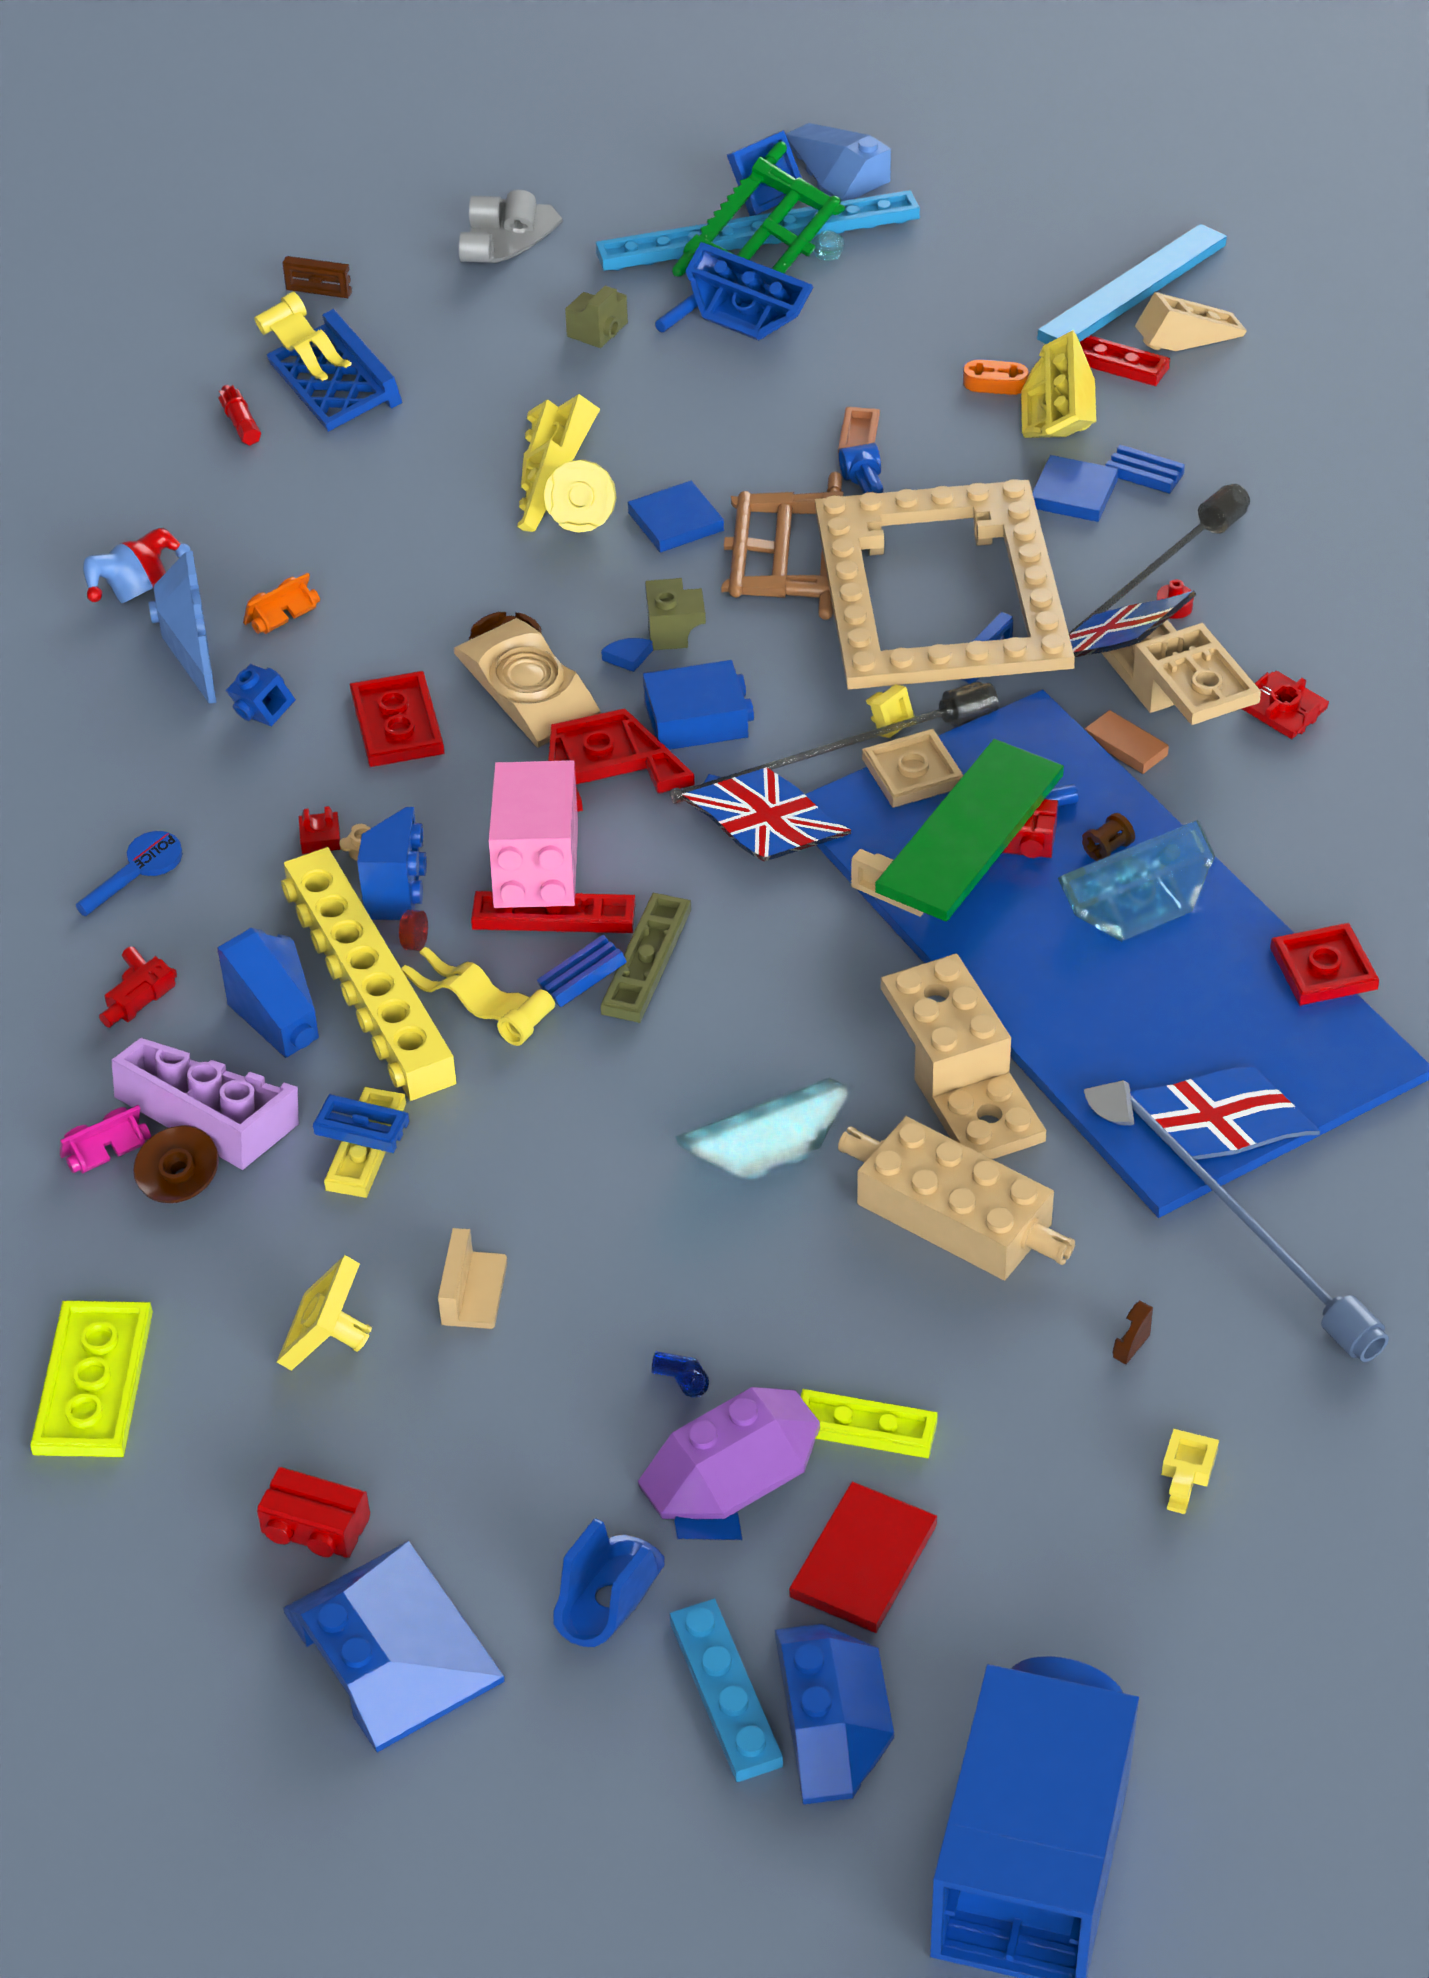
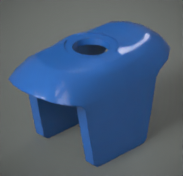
M594 1518L563 1559L560 1595L553 1611V1625L564 1638L576 1645L594 1648L604 1643L636 1609L665 1565L663 1554L649 1542L634 1536L623 1534L608 1538L604 1522ZM605 1586H612L609 1607L600 1605L595 1598L596 1593Z

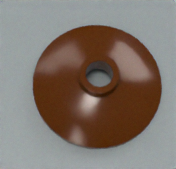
M175 1126L164 1129L149 1138L140 1148L134 1162L135 1181L147 1197L157 1202L178 1203L191 1199L201 1193L213 1180L219 1162L217 1148L209 1135L198 1128ZM185 1168L182 1172L175 1174L178 1170Z

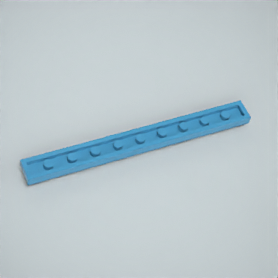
M911 190L841 201V205L845 206V210L838 215H832L815 236L830 233L840 234L848 230L860 228L870 229L878 225L890 223H905L908 220L919 219L920 207ZM811 206L791 209L779 225L798 236L819 210ZM771 213L731 219L712 243L725 250L742 249ZM708 223L597 241L596 253L603 271L621 270L624 267L637 265H652L656 262L673 259L679 260L684 254L683 251L686 244L696 234L700 236V227L706 226ZM771 234L763 244H779L782 241Z

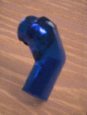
M660 1351L654 1353L652 1373L674 1377L682 1392L691 1398H698L707 1391L709 1378L696 1358Z

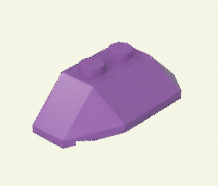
M751 1387L672 1432L638 1480L639 1487L662 1519H675L676 1516L691 1519H725L805 1472L815 1438L820 1430V1422L795 1390Z

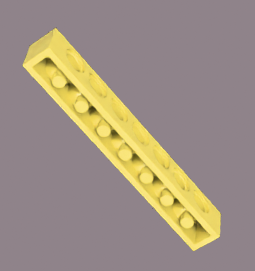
M326 847L283 862L286 879L281 880L283 893L289 903L295 902L296 913L302 927H309L311 929L310 935L317 953L324 952L326 955L325 961L332 979H340L341 991L347 1005H355L357 1009L356 1016L364 1033L370 1032L373 1036L372 1044L379 1060H387L388 1072L396 1088L402 1086L407 1097L412 1101L457 1084L453 1054L330 849Z

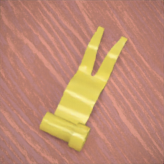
M293 291L282 297L281 302L255 316V323L263 335L273 331L288 351L296 350L309 372L316 379L324 381L328 379V376L321 369L309 344L310 341L319 348L332 365L347 368L352 364L340 357L323 330L314 331L304 317L307 315L303 302Z
M424 947L419 953L427 959L435 971L441 976L446 977L440 982L431 981L407 965L401 968L403 973L423 991L433 992L442 987L448 988L458 996L466 1009L474 1016L481 1019L498 1020L497 1028L500 1035L508 1043L515 1046L522 1045L533 1034V1027L555 1008L553 997L545 990L539 989L531 997L520 993L500 991L475 963L465 962L457 967L449 966L427 947Z

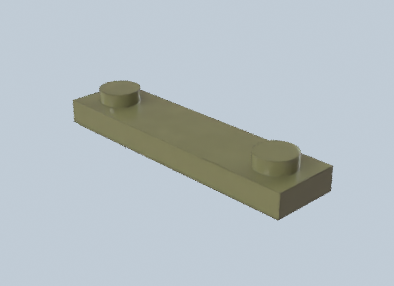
M652 893L624 953L627 962L616 970L601 1002V1015L641 1023L691 912V900Z

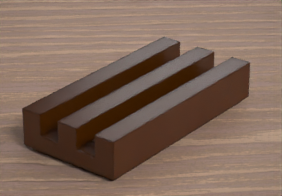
M286 256L282 262L286 290L349 298L352 293V287L349 286L351 281L350 275H347L349 264ZM293 277L309 279V281H308V280H301V279H294ZM322 281L340 283V285L323 283Z

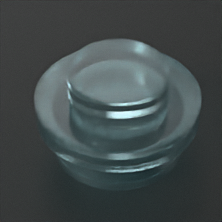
M823 231L812 240V244L815 245V255L822 260L829 261L839 258L845 247L844 238L833 231Z

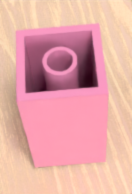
M575 761L495 762L489 830L494 908L575 906L578 844Z

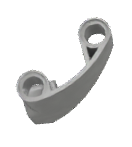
M513 190L507 194V199L494 196H471L469 206L471 232H461L460 261L496 263L515 257L540 242L559 226L563 219L552 205L536 204L534 195L525 190Z

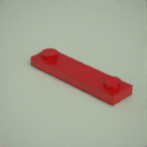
M475 891L471 924L472 930L633 933L636 900L635 895L575 893V906L494 908L493 891Z

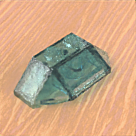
M1196 820L1064 874L1058 880L1075 916L1122 942L1192 912L1215 855L1199 821Z
M829 1077L698 1129L677 1135L675 1138L679 1146L742 1178H759L769 1173V1168L780 1163L793 1164L800 1162L808 1157V1152L821 1148L848 1094L845 1084Z

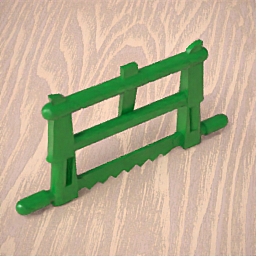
M779 141L767 153L765 159L761 156L757 159L752 167L751 175L740 180L741 186L733 188L734 194L728 195L727 202L720 204L721 209L713 212V218L707 219L708 225L700 227L701 235L696 234L686 244L683 251L684 254L673 266L672 273L676 277H681L685 274V270L700 242L727 251L712 243V241L762 182L786 195L738 252L737 256L750 260L772 234L789 246L771 268L784 274L801 253L808 257L815 250V245L810 243L828 219L832 215L842 213L845 210V206L841 205L838 196L830 197L800 177L796 179L775 166L787 150L786 143ZM800 201L819 211L797 236L779 224L794 205Z

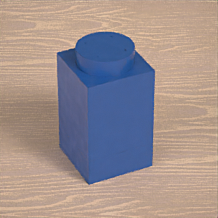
M1054 1656L1033 1657L1020 1661L1011 1669L987 1664L933 1879L931 1958L1017 1978L1088 1977L1130 1778L1139 1696L1123 1693L1120 1686L1099 1669L1068 1658Z

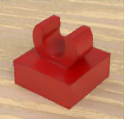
M326 806L324 807V813L310 815L309 808L304 809L302 816H299L302 854L312 853L326 847L330 851L341 850L339 844L338 812H332V809Z

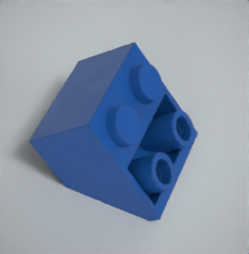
M414 807L403 808L364 832L361 836L357 865L363 906L372 920H413L415 904H422L423 884L422 880H419V876H426L427 857L426 852H419V847L423 846V824L416 823Z

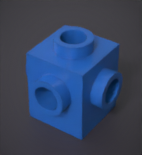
M252 664L242 670L237 675L236 680L226 689V692L234 701L233 709L240 717L247 721L253 719L271 727L296 700L284 684L283 678L275 670L269 667L265 670Z

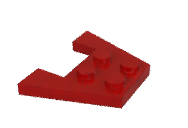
M625 708L551 724L548 761L574 760L576 784L647 769L657 794L695 785L694 773ZM576 787L577 812L583 811L582 799Z

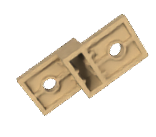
M1166 620L1140 643L1113 651L1102 652L1103 656L1150 713L1175 705L1187 721L1194 725L1260 703V689L1203 623L1177 631Z
M956 953L881 977V990L915 1044L914 1080L949 1137L991 1159L1046 1142L1047 1130L1009 1072L1011 1036L959 955ZM936 995L944 997L946 1000L936 1002L928 997ZM989 1115L998 1118L999 1121L988 1123L985 1120H979V1118Z

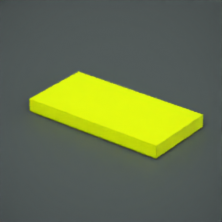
M62 1301L30 1444L33 1455L124 1457L153 1314L151 1302Z

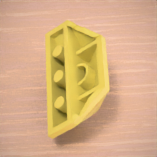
M1072 330L1043 345L1039 353L1041 358L1032 368L1022 388V434L1025 438L1067 437L1077 431L1086 430L1091 424L1096 422L1095 378L1078 337Z

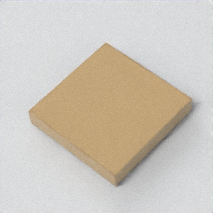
M934 729L862 749V760L892 808L950 792L963 777L961 770Z

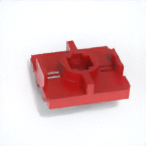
M1276 670L1270 674L1267 672L1254 683L1261 691L1260 703L1242 708V710L1293 739L1299 733L1303 734L1310 723L1313 725L1317 721V717L1328 708L1329 701L1307 689L1304 678L1296 682Z

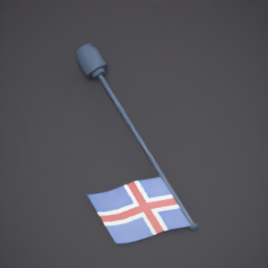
M1255 1067L1219 1070L1173 1085L1134 1091L1130 1089L1132 1109L1326 1305L1323 1310L1322 1328L1352 1358H1359L1362 1362H1368L1377 1357L1389 1341L1388 1335L1384 1332L1385 1326L1354 1295L1338 1296L1332 1299L1195 1161L1241 1153L1286 1138L1320 1135V1130Z

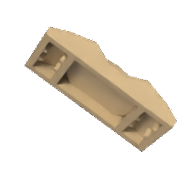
M518 618L454 647V654L537 748L550 742L551 724L601 713L578 674L561 664L553 655L539 631Z

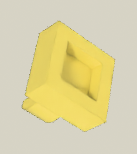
M895 684L884 693L876 692L866 700V703L871 706L873 713L871 720L876 724L879 736L891 738L915 720L905 686Z

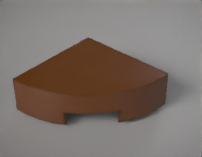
M1140 1300L1138 1303H1135L1126 1319L1131 1321V1326L1121 1339L1116 1338L1112 1352L1113 1358L1127 1364L1148 1339L1151 1332L1153 1307Z

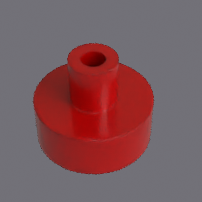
M1174 579L1168 585L1158 590L1156 600L1181 595L1192 590L1184 586L1181 580ZM1193 592L1184 599L1194 596ZM1194 597L1170 618L1180 619L1188 616L1193 610Z

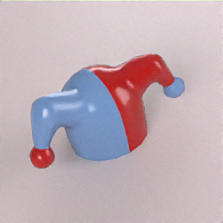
M157 528L137 541H127L115 546L109 554L88 556L83 563V572L88 586V600L99 602L102 598V591L98 587L99 577L106 579L107 584L112 588L121 603L154 588V585L166 573L165 567L160 560L162 550L165 548L171 549L180 558L185 552L191 551L189 545L180 543L167 529Z

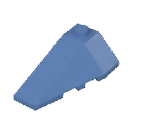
M807 123L786 133L794 154L798 159L805 162L806 171L810 176L814 175L820 191L830 197L838 196L840 201L852 200L890 182L891 148L871 135Z
M187 551L154 585L155 601L149 602L152 624H160L163 640L208 703H216L193 551Z

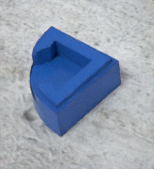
M626 638L615 641L601 650L602 661L634 672L653 651V641L644 638Z

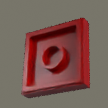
M1349 922L1271 938L1270 949L1299 1006L1378 990L1380 979Z

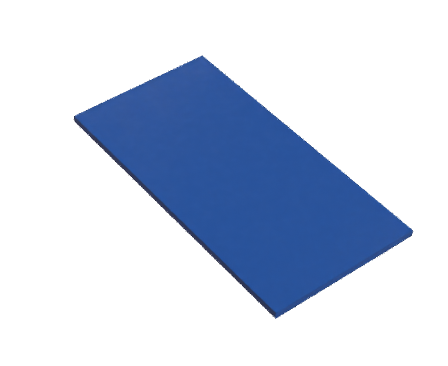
M1040 690L938 735L963 775L993 739L1064 765L1063 777L1054 788L1074 784L1077 788L1079 799L1078 803L1058 807L1052 858H1029L1024 855L1001 853L947 922L926 913L919 917L858 890L924 963L956 953L959 955L1011 1036L1010 1057L1158 1218L1213 1190L1134 1110L1135 1125H1118L1099 1116L1090 1107L1086 1100L1084 1089L1125 1080L1129 1083L1131 1091L1173 1085L1224 1069L1255 1067L1320 1130V1135L1429 1080V1063L1358 994L1299 1006L1270 949L1271 938L1294 934V932L1044 690ZM865 767L805 795L827 816L851 829L846 831L850 833L849 835L816 845L851 883L852 857L859 849L874 855L881 854L894 860L949 792L892 808L869 769ZM1119 813L1126 817L1133 826L1135 840L1127 847L1120 846L1111 852L1110 859L1104 863H1098L1089 857L1084 850L1082 835L1089 829L1096 830L1104 825L1106 818L1111 814ZM1320 1135L1286 1138L1241 1153L1195 1161L1222 1186Z

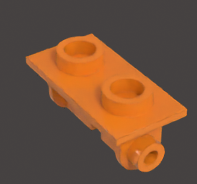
M306 573L298 578L290 577L284 580L275 590L267 594L261 592L253 596L247 603L243 623L246 625L251 622L256 633L263 632L267 634L288 623L289 618L283 610L287 609L295 619L315 609L316 604L320 602V597L315 589L309 591L307 588L310 574Z

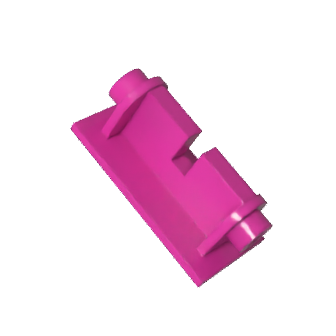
M137 1105L128 1110L126 1107L117 1108L105 1115L103 1121L90 1127L80 1125L68 1131L64 1139L60 1140V1156L64 1158L71 1155L66 1158L71 1172L80 1171L83 1174L109 1162L110 1157L105 1149V1146L111 1144L117 1157L142 1147L145 1140L151 1138V1133L145 1123L139 1124L140 1106Z

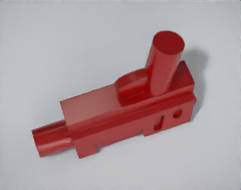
M135 947L126 948L122 953V957L130 968L122 974V982L104 995L108 1009L99 1015L101 1022L108 1028L120 1019L130 1022L136 1017L138 1011L151 1001H157L175 987L176 969L170 968L157 956L146 962Z

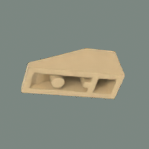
M1154 292L1135 325L1144 337L1143 342L1154 350L1164 348L1179 351L1244 337L1247 332L1232 312Z

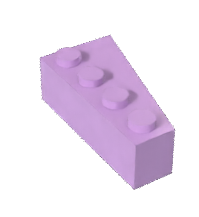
M139 1038L112 1059L114 1097L131 1107L139 1105L141 1113L167 1128L190 1126L202 1130L213 1140L218 1156L241 1170L245 1169L299 1125L298 1087L283 1083L281 1087H276L265 1083L264 1076L248 1072L246 1076H241L226 1071V1064L214 1060L209 1062L190 1060V1053L143 1038Z

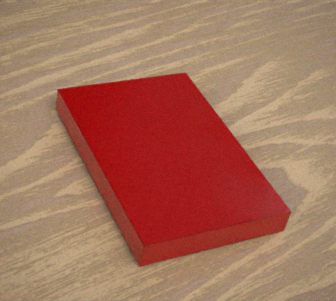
M424 671L350 684L351 697L369 767L445 754L442 736Z
M852 1481L789 1588L790 1598L877 1633L936 1528L937 1515Z

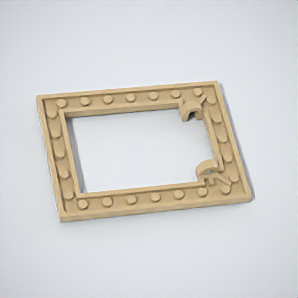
M1012 479L997 483H973L952 487L938 486L919 490L903 489L897 492L886 493L868 492L863 495L829 496L827 498L815 499L817 523L847 690L893 686L895 684L904 685L1074 669L1075 656L1029 480ZM973 518L976 546L992 545L993 538L1004 537L1028 637H1012L1003 640L972 641L970 643L948 645L936 644L926 647L896 648L894 650L880 651L861 550L868 549L869 556L884 554V532L881 530V526Z

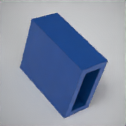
M732 660L643 673L644 703L653 734L667 749L672 750L748 738V722L754 721L753 705L750 698L744 699V696H746L743 674H736Z

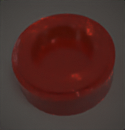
M407 910L402 915L399 926L401 946L405 950L421 951L424 948L428 935L427 915L421 910Z

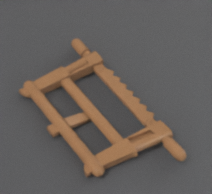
M836 471L830 473L827 492L751 494L748 491H742L738 496H731V504L737 509L734 537H725L724 550H733L730 579L724 581L721 592H729L734 598L741 595L786 598V595L819 598L818 613L820 618L829 620L833 615V606L823 551L820 575H787L792 514H816L815 499L827 498L829 496H844L841 474ZM751 512L777 513L775 541L748 537ZM747 550L773 553L772 575L745 576Z

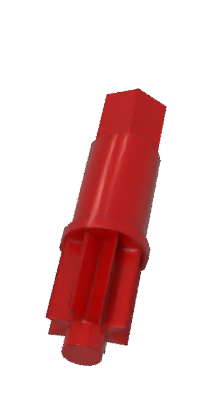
M224 385L221 391H219L221 396L218 399L224 408L225 414L233 423L240 439L249 446L259 442L261 432L248 410L247 402L242 397L239 389H235L234 385L231 387Z

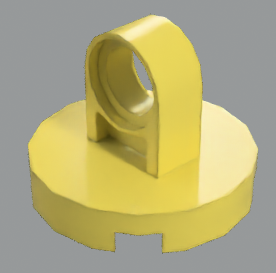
M583 459L566 462L557 468L548 478L544 490L545 507L548 513L551 514L553 519L563 529L577 533L592 531L605 523L614 511L617 498L615 484L609 473L597 463Z

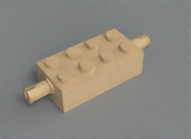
M907 1116L881 1142L852 1126L847 1128V1132H843L839 1140L838 1150L840 1152L847 1153L864 1162L858 1169V1205L1004 1281L1031 1249L1055 1260L1060 1265L1066 1263V1259L1070 1258L1074 1250V1239L1068 1238L1049 1228L1052 1225L1054 1190Z

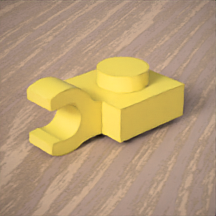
M1173 1429L1161 1473L1163 1476L1173 1478L1169 1490L1170 1499L1167 1510L1186 1514L1193 1483L1208 1486L1218 1452L1219 1440Z

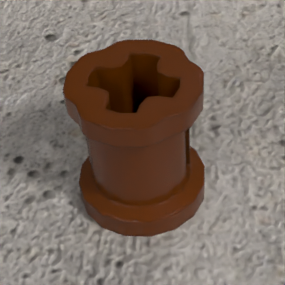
M1113 813L1106 818L1104 825L1096 830L1089 829L1082 835V845L1089 857L1098 863H1104L1110 859L1111 852L1120 846L1127 847L1134 842L1135 831L1126 817L1119 813Z

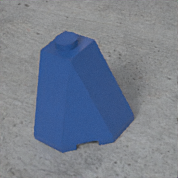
M249 928L217 947L227 1004L279 1053L287 1058L319 1038L315 1009L294 940L289 936L278 934L276 937L267 935L262 930Z

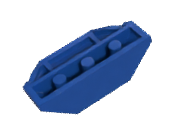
M700 242L685 270L701 316L705 320L758 341L798 317L813 289L810 283Z
M824 1624L776 1629L775 1639L803 1805L852 1799L861 1787L862 1781L872 1771L894 1739V1728L879 1649Z

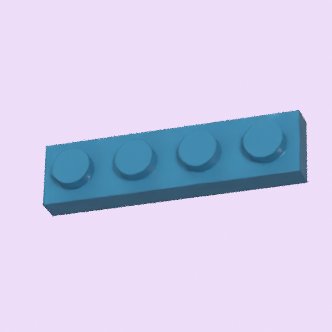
M715 1598L669 1613L670 1625L736 1783L782 1768L783 1756Z

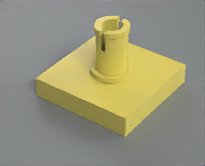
M344 1255L304 1293L277 1363L292 1371L329 1336L348 1345L356 1352L361 1350L370 1336L368 1334L371 1332L372 1327L341 1311L360 1263Z

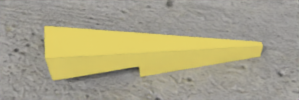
M580 394L559 407L547 399L528 411L527 419L532 423V428L525 432V439L530 442V445L523 455L521 487L526 491V498L523 497L519 501V508L524 511V515L517 524V527L523 531L534 532L546 512L544 490L548 478L561 465L573 461L600 411L597 406Z

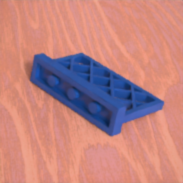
M334 309L322 314L325 324L317 327L314 331L323 330L340 357L348 360L352 365L344 368L342 366L336 367L332 364H326L327 359L319 348L311 347L315 357H319L318 363L321 369L326 374H334L332 381H321L311 375L309 380L297 379L299 373L310 372L297 351L293 350L290 352L284 345L266 354L269 363L328 432L383 402L391 409L403 403L395 377ZM289 356H297L295 362H281V360ZM344 374L357 375L354 381H341ZM314 390H327L325 397H311ZM336 391H350L347 398H334ZM359 392H373L372 395L364 399L356 398ZM329 407L342 408L340 412L330 417L326 415Z

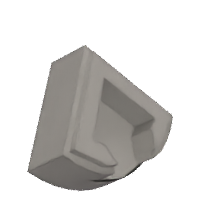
M1125 1080L1084 1089L1088 1104L1099 1116L1118 1125H1135L1129 1083Z

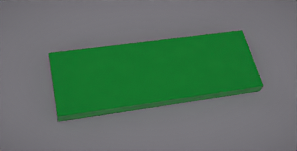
M993 739L875 882V893L947 922L1063 777L1064 765Z

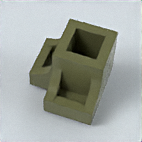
M606 285L595 295L587 292L581 293L565 308L567 337L598 348L603 347L628 323L627 295L617 292V289Z
M682 578L645 581L648 629L650 640L653 641V651L688 648V635L690 631L698 625L706 624L702 588L683 590Z

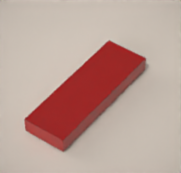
M1091 335L1080 342L1090 368L1157 386L1169 369L1170 358Z

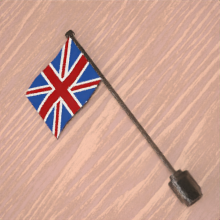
M976 681L943 693L938 710L683 790L676 787L670 789V796L674 804L681 803L684 800L710 817L739 847L764 862L849 835L851 834V829L827 816L799 788L773 772V769L938 717H942L946 723L949 722L954 728L997 710L999 708L997 693L990 682L982 683Z

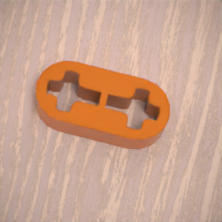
M973 360L964 366L963 385L966 389L974 392L1015 395L1021 393L1029 372L1028 368L1021 363Z

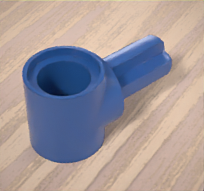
M876 443L839 449V465L843 479H851L853 483L860 486L863 494L868 492L883 493L884 488L878 477L881 473V459Z

